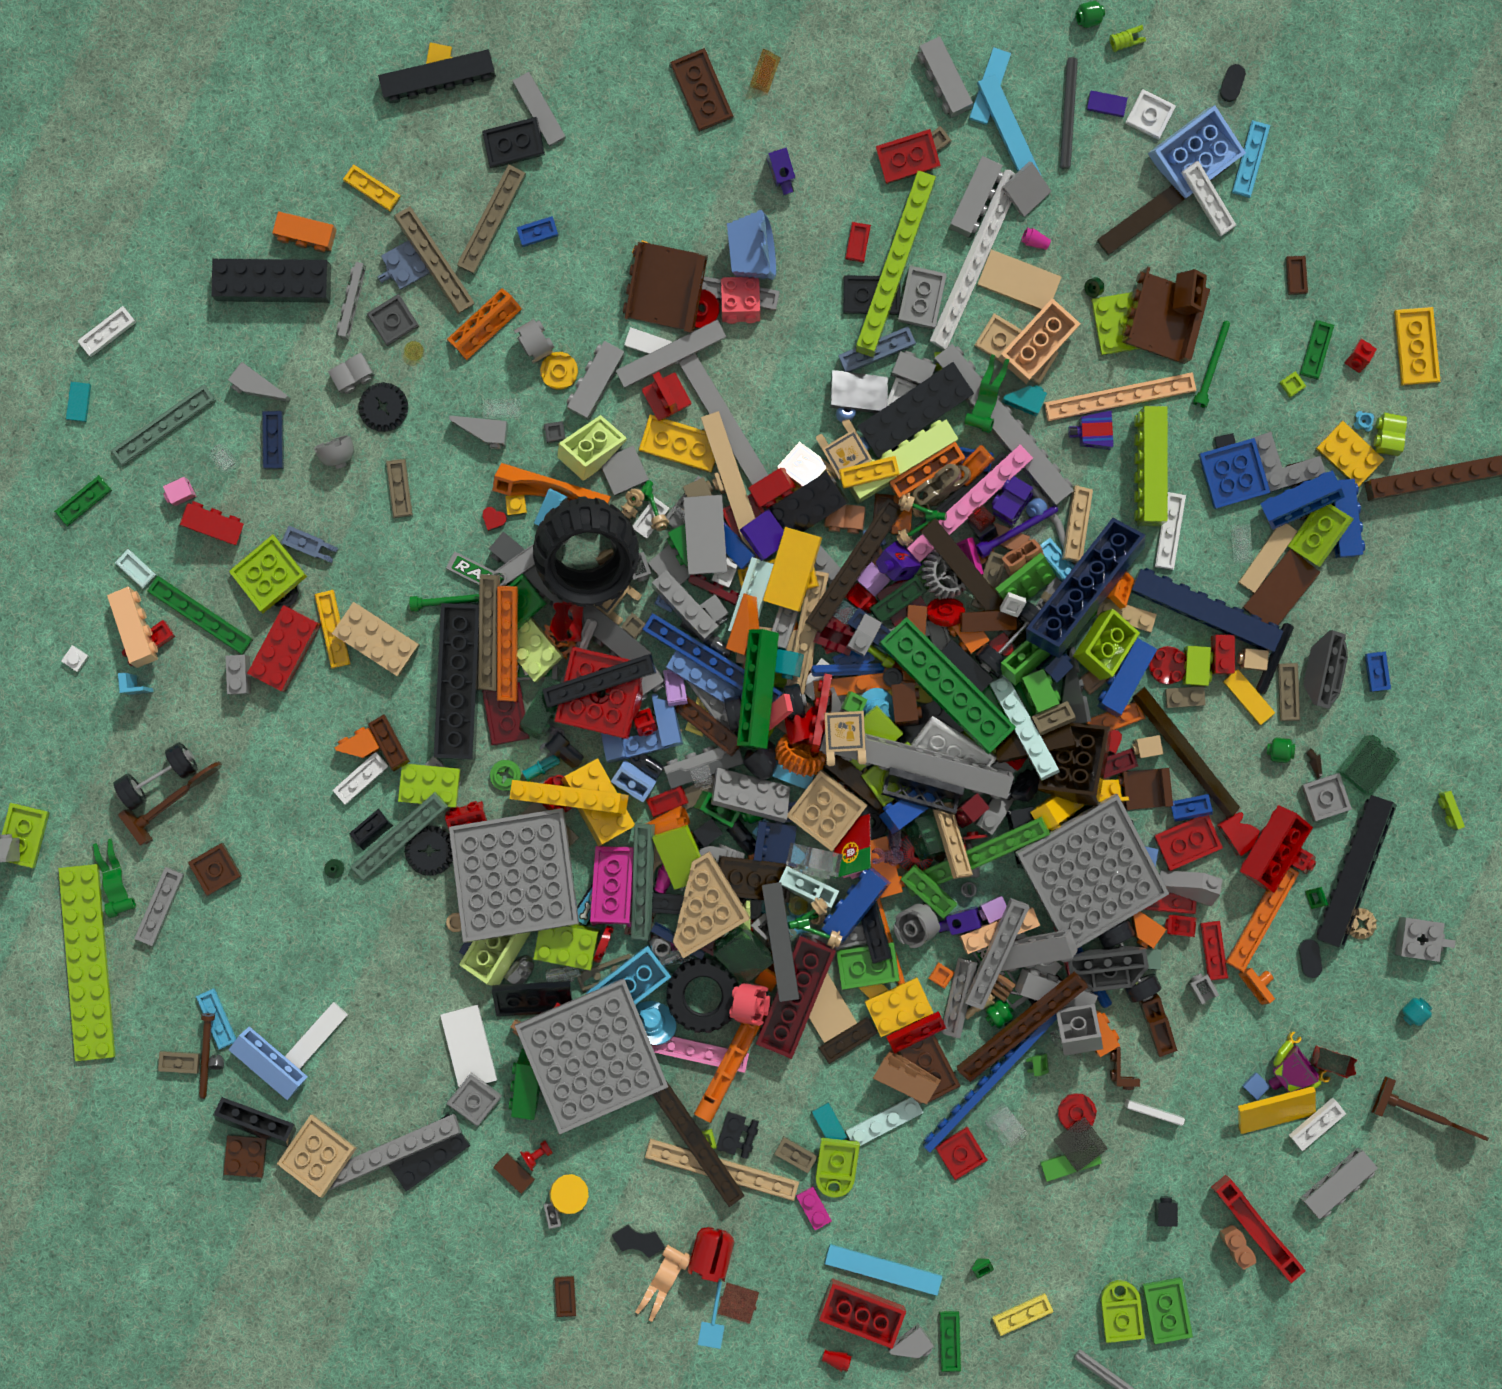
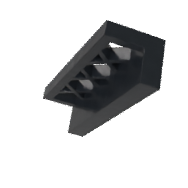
M890 767L885 773L881 795L955 815L959 799L964 793V787ZM888 782L895 783L899 790L896 792L888 791ZM913 788L917 796L909 797L905 790ZM931 793L936 801L932 803L927 802L923 795ZM945 798L952 799V808L946 807L942 800Z

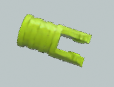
M1143 25L1110 35L1109 41L1113 51L1116 52L1123 48L1146 42L1145 37L1133 40L1132 36L1133 33L1144 30Z

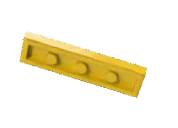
M330 590L315 594L331 668L350 665L351 662L346 643L332 634L341 621L335 592Z

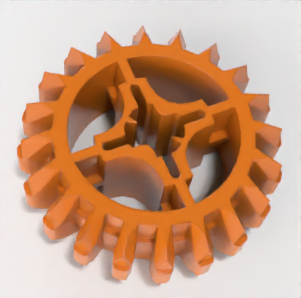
M787 734L780 738L775 748V758L778 760V764L783 765V769H788L789 773L794 772L796 775L801 774L803 777L806 775L810 777L813 774L817 775L825 765L826 755L820 749L819 753L811 752L812 744H808L809 740L790 745Z

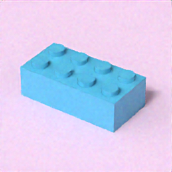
M648 944L590 988L586 994L624 978L636 1005L671 978L672 974L659 957L652 952Z

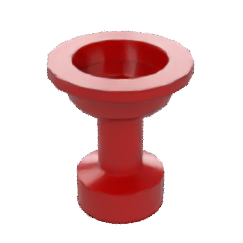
M545 1140L540 1143L541 1147L533 1153L520 1151L531 1171H534L536 1159L544 1154L547 1156L553 1154Z

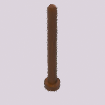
M213 1013L201 1014V1020L204 1021L199 1097L201 1099H205L207 1096L211 1024L215 1020V1014Z

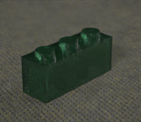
M549 676L545 678L520 722V731L540 740L542 735L546 736L550 729L548 724L551 719L555 720L558 706L547 708L542 689L560 684L561 682Z

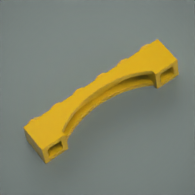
M512 780L509 799L626 815L629 795Z

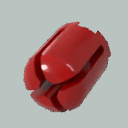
M713 1227L701 1228L696 1235L687 1272L691 1275L692 1271L699 1273L698 1275L702 1276L701 1279L718 1282L720 1278L725 1282L735 1244L732 1235L722 1229L714 1230Z

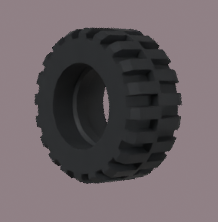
M703 957L702 960L694 958L683 963L672 974L666 990V1002L671 1016L675 1018L678 1024L684 1026L688 1031H695L694 1033H711L714 1030L721 1029L732 1019L729 1014L734 1000L732 991L735 986L739 987L735 974L724 963L713 958ZM698 977L713 979L721 989L722 997L719 1005L708 1013H698L692 1010L685 999L686 987L692 980Z

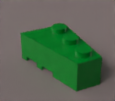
M522 1048L517 1063H513L512 1074H515V1080L511 1082L510 1092L514 1093L513 1098H510L509 1109L512 1110L511 1117L534 1120L537 1113L540 1087L526 1052Z

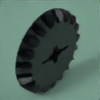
M375 383L369 386L359 399V415L362 421L375 431H392L398 428L407 417V398L399 387L391 383ZM377 398L383 404H388L386 408L389 415L382 409L378 410L380 408V403L378 402Z
M425 826L405 844L404 852L409 866L415 872L422 875L433 876L440 874L453 861L450 835L440 827ZM428 845H431L432 849L441 850L431 853V856H428V853L419 852V850L427 849Z

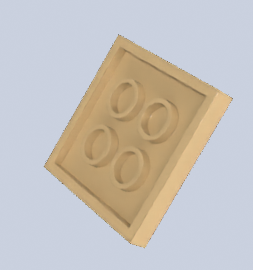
M821 770L789 811L787 817L830 851H833L867 807V804Z
M310 1115L277 1162V1165L317 1196L323 1198L357 1148L316 1116Z

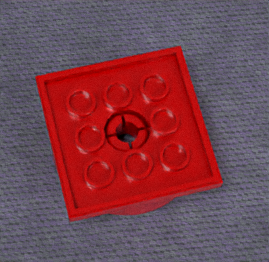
M572 646L564 682L629 661V659ZM643 678L607 689L606 693L609 695H605L604 698H601V692H597L558 705L554 722L628 739L632 721L642 703Z

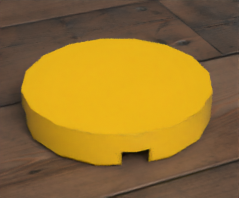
M553 352L542 361L540 368L541 377L544 383L552 389H567L577 379V363L567 353Z
M573 1174L557 1178L549 1191L551 1203L558 1212L563 1214H574L582 1210L589 1197L586 1183L580 1177Z

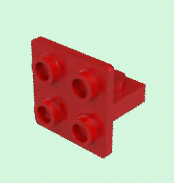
M660 372L652 375L654 382L642 388V392L658 421L692 404L676 373L662 378Z

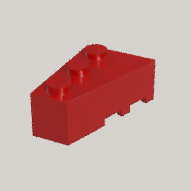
M192 501V504H186L179 526L232 545L237 544L244 523L240 522V518L232 515L227 518L222 516L221 511L211 508L210 511L203 509L204 505Z

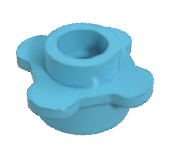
M1358 411L1355 414L1356 422L1353 424L1356 430L1364 429L1366 432L1371 431L1374 415Z

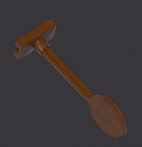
M215 762L201 770L188 781L187 785L179 788L147 814L137 818L130 809L123 810L118 814L140 846L144 843L148 844L153 840L145 829L150 824V821L183 797L190 788L200 784L217 772L222 766L221 762Z
M1385 1076L1371 1111L1372 1113L1382 1117L1387 1104L1393 1107L1398 1106L1439 1124L1452 1126L1488 1141L1489 1137L1399 1099V1096L1392 1094L1396 1080Z

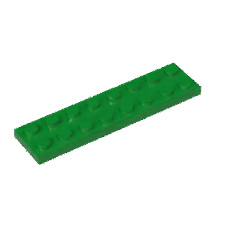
M907 617L880 641L879 645L988 755L1016 728Z

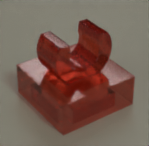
M983 505L978 506L968 516V520L980 532L995 521V517Z

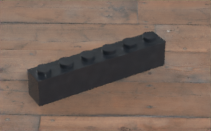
M487 49L380 74L378 78L385 101L397 103L400 101V98L408 97V99H414L419 97V94L425 92L427 95L437 93L438 89H455V85L459 84L470 86L477 80L487 82L492 80V77L496 76L491 53Z

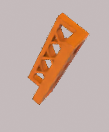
M501 288L447 340L468 360L522 308L508 292Z

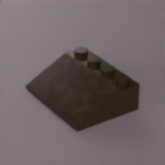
M1071 722L1070 726L1075 748L1050 753L1059 769V773L1044 780L1040 779L1038 790L1078 804L1098 806L1111 741L1110 727Z

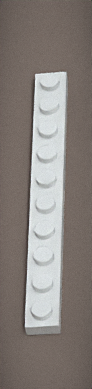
M1005 170L930 339L940 349L945 350L952 339L1011 205V200L1002 188L1015 175L1011 170Z

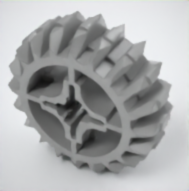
M933 550L932 554L926 556L928 560L923 562L926 567L921 569L922 572H925V575L921 578L927 581L924 586H930L928 592H934V596H940L942 599H951L961 595V592L966 590L965 585L936 550ZM941 580L948 588L944 587L939 581Z

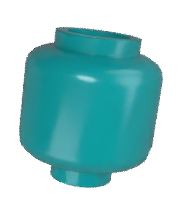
M1412 998L1402 1008L1405 1015L1403 1019L1410 1026L1413 1024L1422 1026L1431 1018L1432 1007L1423 998Z

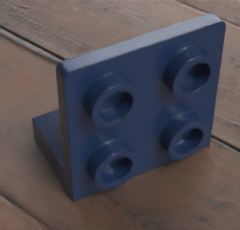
M759 821L754 860L792 864L797 827Z

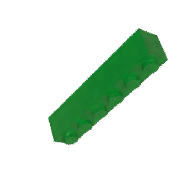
M765 629L749 630L737 746L767 749L779 633Z

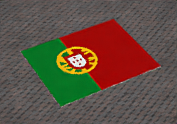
M870 814L858 817L834 848V879L871 868Z

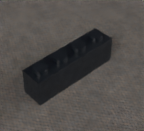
M221 1097L213 1114L215 1120L287 1148L296 1131L295 1125L291 1122Z

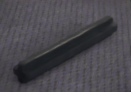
M1289 623L1283 624L1281 628L1283 630L1282 636L1275 652L1269 656L1267 670L1263 671L1257 684L1256 690L1260 694H1266L1292 634L1294 626Z

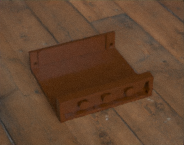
M638 242V245H635L633 250L635 262L630 267L631 284L628 283L626 295L629 296L628 301L624 303L623 307L625 319L631 318L684 329L686 332H694L708 255Z
M1147 267L1140 271L1136 278L1138 284L1131 296L1133 303L1126 315L1128 321L1122 330V343L1185 364L1192 360L1210 289H1205L1203 312L1184 316L1173 310L1175 282L1150 274L1151 267Z

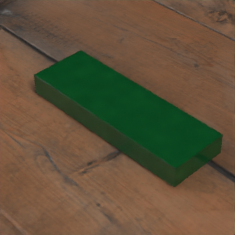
M914 576L869 610L878 621L884 623L927 592L918 577Z

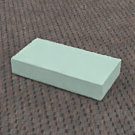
M129 549L115 562L142 589L157 576Z

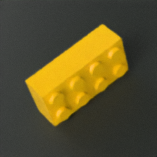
M598 758L561 779L566 787L617 793ZM577 808L598 847L630 830L635 825L627 810L626 815Z

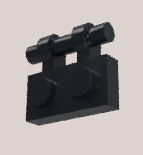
M1035 768L1031 771L1026 769L1017 776V781L1011 785L1007 800H1011L1013 797L1014 800L1029 802L1038 791L1040 780Z
M728 1111L716 1149L735 1155L737 1148L742 1149L740 1157L748 1159L749 1153L752 1152L754 1147L752 1145L754 1137L758 1134L759 1129L757 1127L759 1121L752 1119L750 1126L745 1125V1116ZM742 1131L747 1132L745 1143L739 1141Z

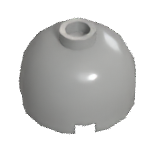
M350 435L341 436L314 447L318 459L324 465L335 466L336 469L346 466V462L354 454V446Z

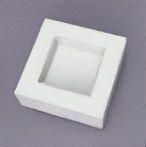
M1008 592L1000 606V611L1018 617L1026 604V598Z
M72 645L61 661L79 672L89 658V655Z

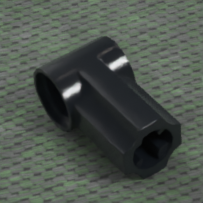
M559 731L545 744V747L554 756H559L572 769L582 763L584 756Z

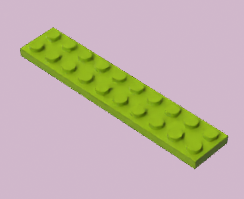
M92 864L58 868L75 1061L115 1057L99 865Z

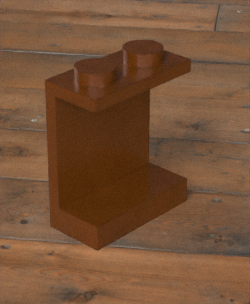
M1169 768L1121 772L1120 776H1118L1117 780L1119 779L1120 788H1122V797H1129V801L1122 802L1126 810L1173 806Z

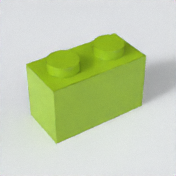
M1184 647V654L1186 656L1184 669H1186V673L1182 678V685L1209 686V682L1211 683L1212 681L1210 663L1213 662L1211 647Z

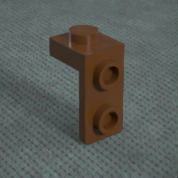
M1119 1046L1110 1051V1060L1114 1062V1069L1110 1070V1080L1114 1081L1113 1084L1115 1086H1123L1124 1090H1134V1087H1140V1079L1138 1077L1121 1076V1047Z

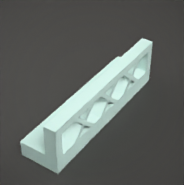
M751 558L728 631L732 630L744 593L757 597L759 619L764 604L763 598L774 564L757 558Z

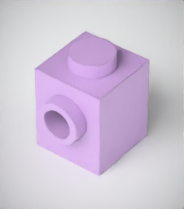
M872 562L857 579L874 597L891 581L886 574L880 573L878 567Z
M997 896L979 905L980 910L978 913L982 921L986 920L990 924L1002 918L1007 905L1002 896Z

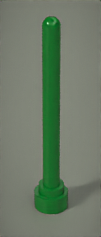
M1227 320L1222 324L1201 390L1194 396L1193 405L1197 406V403H1201L1200 407L1207 408L1209 395L1207 393L1230 327V322Z
M479 594L423 599L418 596H410L409 598L411 612L420 611V609L427 606H438L441 603L479 602Z

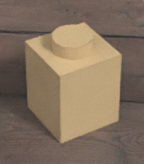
M1242 649V652L1238 654L1237 663L1240 664V669L1265 671L1267 670L1269 651Z
M1160 735L1135 739L1134 744H1132L1134 755H1137V759L1163 754Z

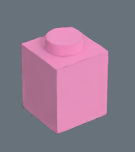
M185 477L163 486L165 490L163 495L166 501L174 506L196 497L189 480Z

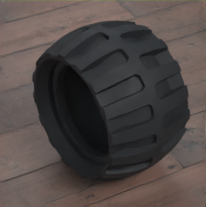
M583 496L570 501L565 500L545 515L544 521L539 524L535 534L533 559L536 571L543 584L552 594H556L560 600L568 604L571 602L581 607H586V605L599 606L603 602L617 598L623 589L625 590L631 583L638 566L639 545L635 530L622 511L612 504L608 505L605 500L599 498L591 499ZM582 533L601 534L611 539L616 545L613 555L604 564L586 570L567 567L557 559L556 552L563 542L574 535Z

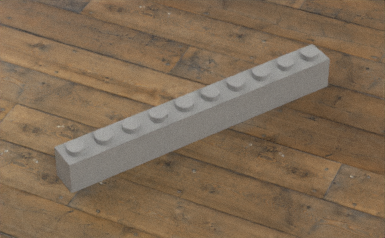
M951 344L937 355L933 362L935 364L938 363L942 369L952 362L955 363L974 392L973 395L965 399L973 409L978 399L983 376H979L975 372L976 368L971 361H966L963 357V351L958 346L955 347ZM998 395L991 418L994 419L991 432L1009 454L1021 444L1033 457L1022 470L1040 492L1046 496L1050 504L1056 506L1074 491L1072 483L1067 478L1064 479L1061 476L1059 467L1047 459L1049 456L1045 450L1037 447L1035 438L1023 430L1024 425L1020 420L1014 419L1011 415V409L999 401L1000 396Z
M824 726L819 749L826 755ZM865 734L866 764L864 765H878L883 770H888L892 767L964 787L980 795L986 793L995 799L1008 798L1014 779L1011 771ZM857 751L834 752L835 755L841 756L844 760H857Z

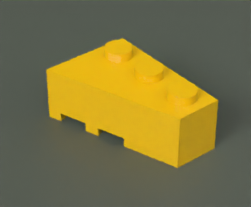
M1051 795L1030 813L1034 819L1042 816L1047 828L1050 831H1054L1066 822L1068 818L1073 816V813L1083 807L1084 804H1078Z

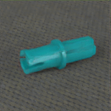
M551 755L542 761L538 760L537 764L522 772L529 782L531 779L542 773L546 774V771L559 765L560 759Z

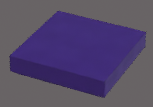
M768 509L742 527L740 532L760 560L763 561L779 549L784 530Z

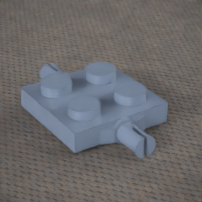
M408 240L381 255L386 264L387 271L377 277L381 283L392 278L400 290L430 274V272Z

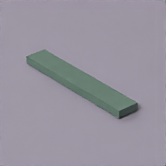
M205 384L113 448L111 452L121 466L126 465L211 405L216 399Z
M434 792L352 864L350 868L364 881L444 811L448 805Z
M635 823L631 939L644 941L651 940L654 841L652 837L655 835L654 824Z

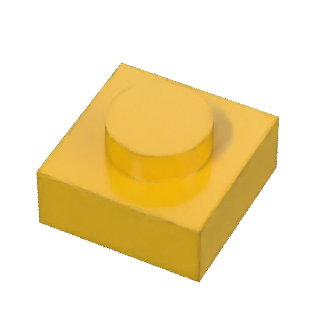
M525 495L505 496L508 516L527 513Z

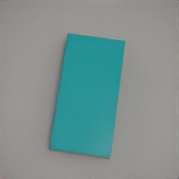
M70 383L67 420L87 422L91 384Z
M829 1102L812 1111L825 1138L839 1140L847 1138Z

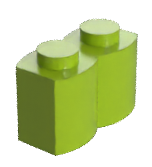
M1384 412L1381 417L1377 418L1375 428L1378 429V435L1375 436L1373 442L1377 453L1399 456L1403 452L1407 427L1406 416Z

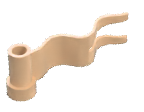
M668 1244L662 1253L665 1258L635 1313L639 1314L658 1289L659 1292L649 1318L651 1322L659 1311L681 1268L685 1270L691 1258V1255L686 1252L683 1254Z

